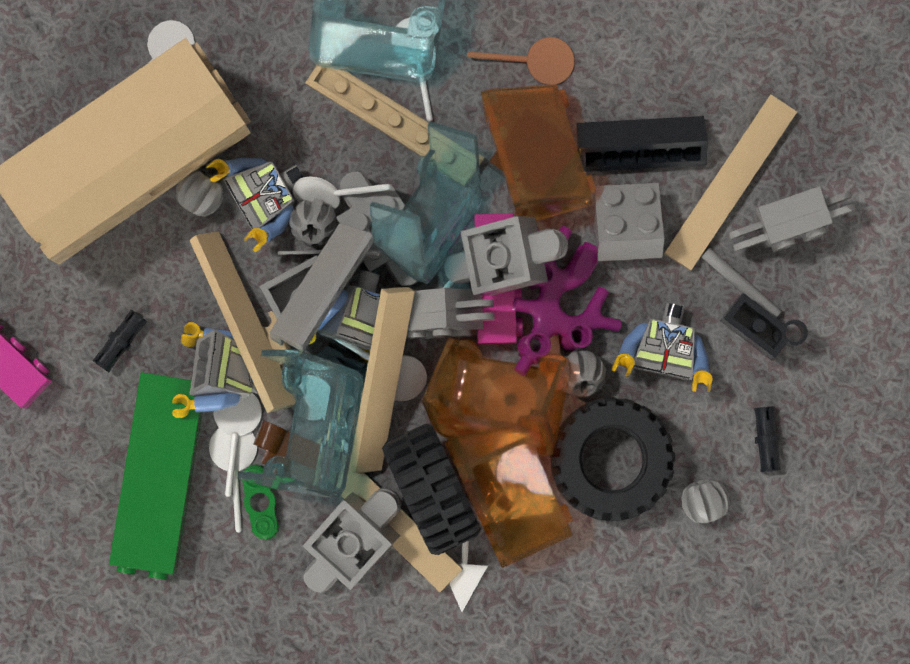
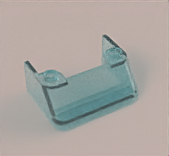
M314 0L308 47L310 59L314 64L326 68L413 82L427 81L435 71L446 0H439L438 8L422 6L415 9L410 16L408 28L344 18L346 9L344 0Z
M431 121L428 124L430 150L425 156L420 158L417 165L420 185L404 208L399 210L373 201L369 205L372 222L371 234L373 235L375 245L411 278L426 284L433 279L461 238L460 231L466 230L470 225L482 201L477 135Z
M262 350V357L284 364L282 370L283 387L287 392L297 395L286 457H271L266 462L263 473L239 472L238 478L272 489L327 498L339 497L346 487L364 388L361 374L354 369L301 350Z

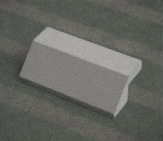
M339 223L269 332L271 340L281 346L286 342L301 352L305 351L372 246V234Z

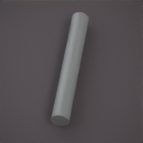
M711 248L703 254L702 258L741 293L746 294L775 318L782 312Z

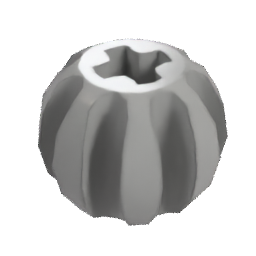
M196 170L178 183L176 199L189 212L197 216H208L220 207L223 200V186L219 181L212 182L210 178L213 176L202 170Z
M314 199L313 202L307 200L300 202L296 209L292 211L289 220L290 227H292V235L297 241H304L306 246L313 247V244L324 245L337 228L338 223L335 218V211L330 205H323V200Z
M573 351L559 365L560 384L565 392L575 398L592 397L594 393L601 390L605 383L606 368L601 358L594 355L591 351Z
M713 478L689 484L683 490L681 497L682 508L685 514L695 523H708L718 520L728 512L730 506L729 493L726 487L720 481Z

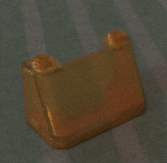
M556 84L491 88L481 91L480 96L487 127L489 126L490 134H492L506 180L509 197L514 206V216L533 217L538 221L591 206V194L596 193V188L592 175H585L565 108L569 107V102L565 89L559 90Z
M448 338L425 391L422 403L435 431L445 438L539 456H549L553 453L557 443L571 374V365L568 358L559 354L543 356L539 362V367L531 366L526 376H522L514 370L517 363L483 358L475 342L469 339L458 340Z
M524 424L460 435L444 442L502 568L573 536L568 523L573 521L566 504L559 505L538 458L536 448L542 445L534 428L528 430Z

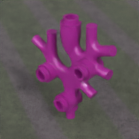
M561 226L559 231L566 236L568 241L572 231L565 226ZM584 242L583 245L578 246L565 269H559L556 265V260L544 263L548 281L528 286L530 289H540L539 296L534 300L514 299L513 310L531 314L534 320L531 333L523 336L518 343V355L521 358L514 369L518 374L526 376L531 365H536L541 357L549 353L551 349L550 338L554 335H559L560 344L565 350L576 351L587 347L591 343L592 331L595 329H606L615 332L620 330V319L606 317L601 313V307L609 295V292L603 287L597 288L582 314L570 316L560 307L561 295L568 290L582 285L597 266L599 261L595 245ZM530 343H531V344L533 345V347H534V350H533V351H532V349H531V347H530Z

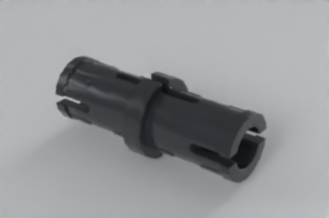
M130 309L115 332L111 331L109 333V340L92 361L109 373L125 350H130L132 347L130 345L147 321Z
M775 406L754 408L757 437H754L755 444L758 443L760 472L781 470L777 442L781 440L780 435L776 433Z

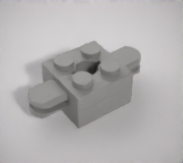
M361 172L348 173L340 182V190L372 186L368 178ZM390 184L391 189L387 191L342 196L350 209L337 216V221L340 224L372 234L373 244L370 249L381 250L380 255H368L363 258L362 261L368 271L376 273L386 266L398 285L402 287L415 285L422 276V266L412 250L423 244L425 238L392 184Z
M819 186L758 207L751 213L754 224L728 233L730 240L756 231L758 233L756 237L733 245L734 251H740L761 243L763 250L772 247L773 253L792 247L791 245L796 244L795 239L802 237L803 242H807L821 237L827 233L825 228L833 223V218L856 210L855 204L846 205L832 211H828L827 208L852 198L850 191L824 199Z
M516 216L460 231L464 251L450 255L445 261L444 271L451 282L458 284L470 282L473 295L493 296L547 282L544 263L565 256L568 249V241L566 236L559 230L545 229L538 231L536 219L533 217Z
M439 288L415 291L406 338L443 339L444 336L451 335L452 337L471 336V330L484 329L483 321L495 320L494 313H483V308L494 307V300H482V296L473 295L472 290Z
M381 488L375 491L366 502H363L352 492L339 504L303 545L315 557L304 572V581L309 589L321 593L330 589L339 579L351 590L401 536L389 525V522L400 511L402 504L397 492L390 488Z

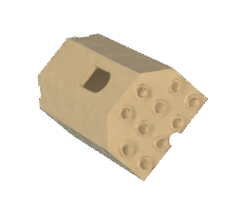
M184 38L0 165V194L31 238L33 237L37 243H41L40 248L47 258L60 265L178 184L186 176L198 170L249 135L250 131L246 125L251 121L238 101L234 99L217 70H214L199 44L196 42L191 45Z

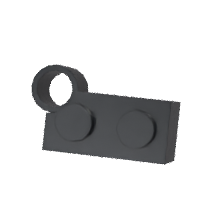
M744 293L738 296L720 320V322L770 360L776 358L785 345L789 347L800 345L808 336L807 327L803 322L791 320L783 324ZM790 324L796 325L801 331V337L797 342H792L786 337L785 330Z

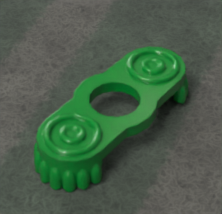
M254 464L249 465L242 472L241 480L245 493L244 507L246 512L249 513L254 536L260 540H268L277 535L280 527L274 509L276 498L270 489L269 473L265 472V467L262 465ZM256 493H264L269 499L268 508L262 512L255 511L251 506V498Z

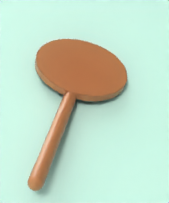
M554 37L538 40L530 48L527 56L482 52L467 53L468 58L525 62L532 77L545 85H556L565 81L574 68V55L571 48L561 39Z

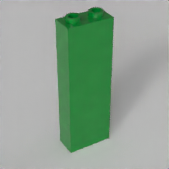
M140 373L109 565L117 566L116 572L136 575V569L149 571L148 577L164 580L168 579V574L174 575L177 573L203 412H196L195 409L189 410L188 415L184 418H176L172 414L173 410L184 409L186 406L182 403L173 404L172 400L178 394H184L190 400H194L195 396L190 395L192 380Z

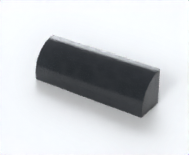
M704 116L576 123L577 146H579L577 150L579 172L707 165L708 138Z

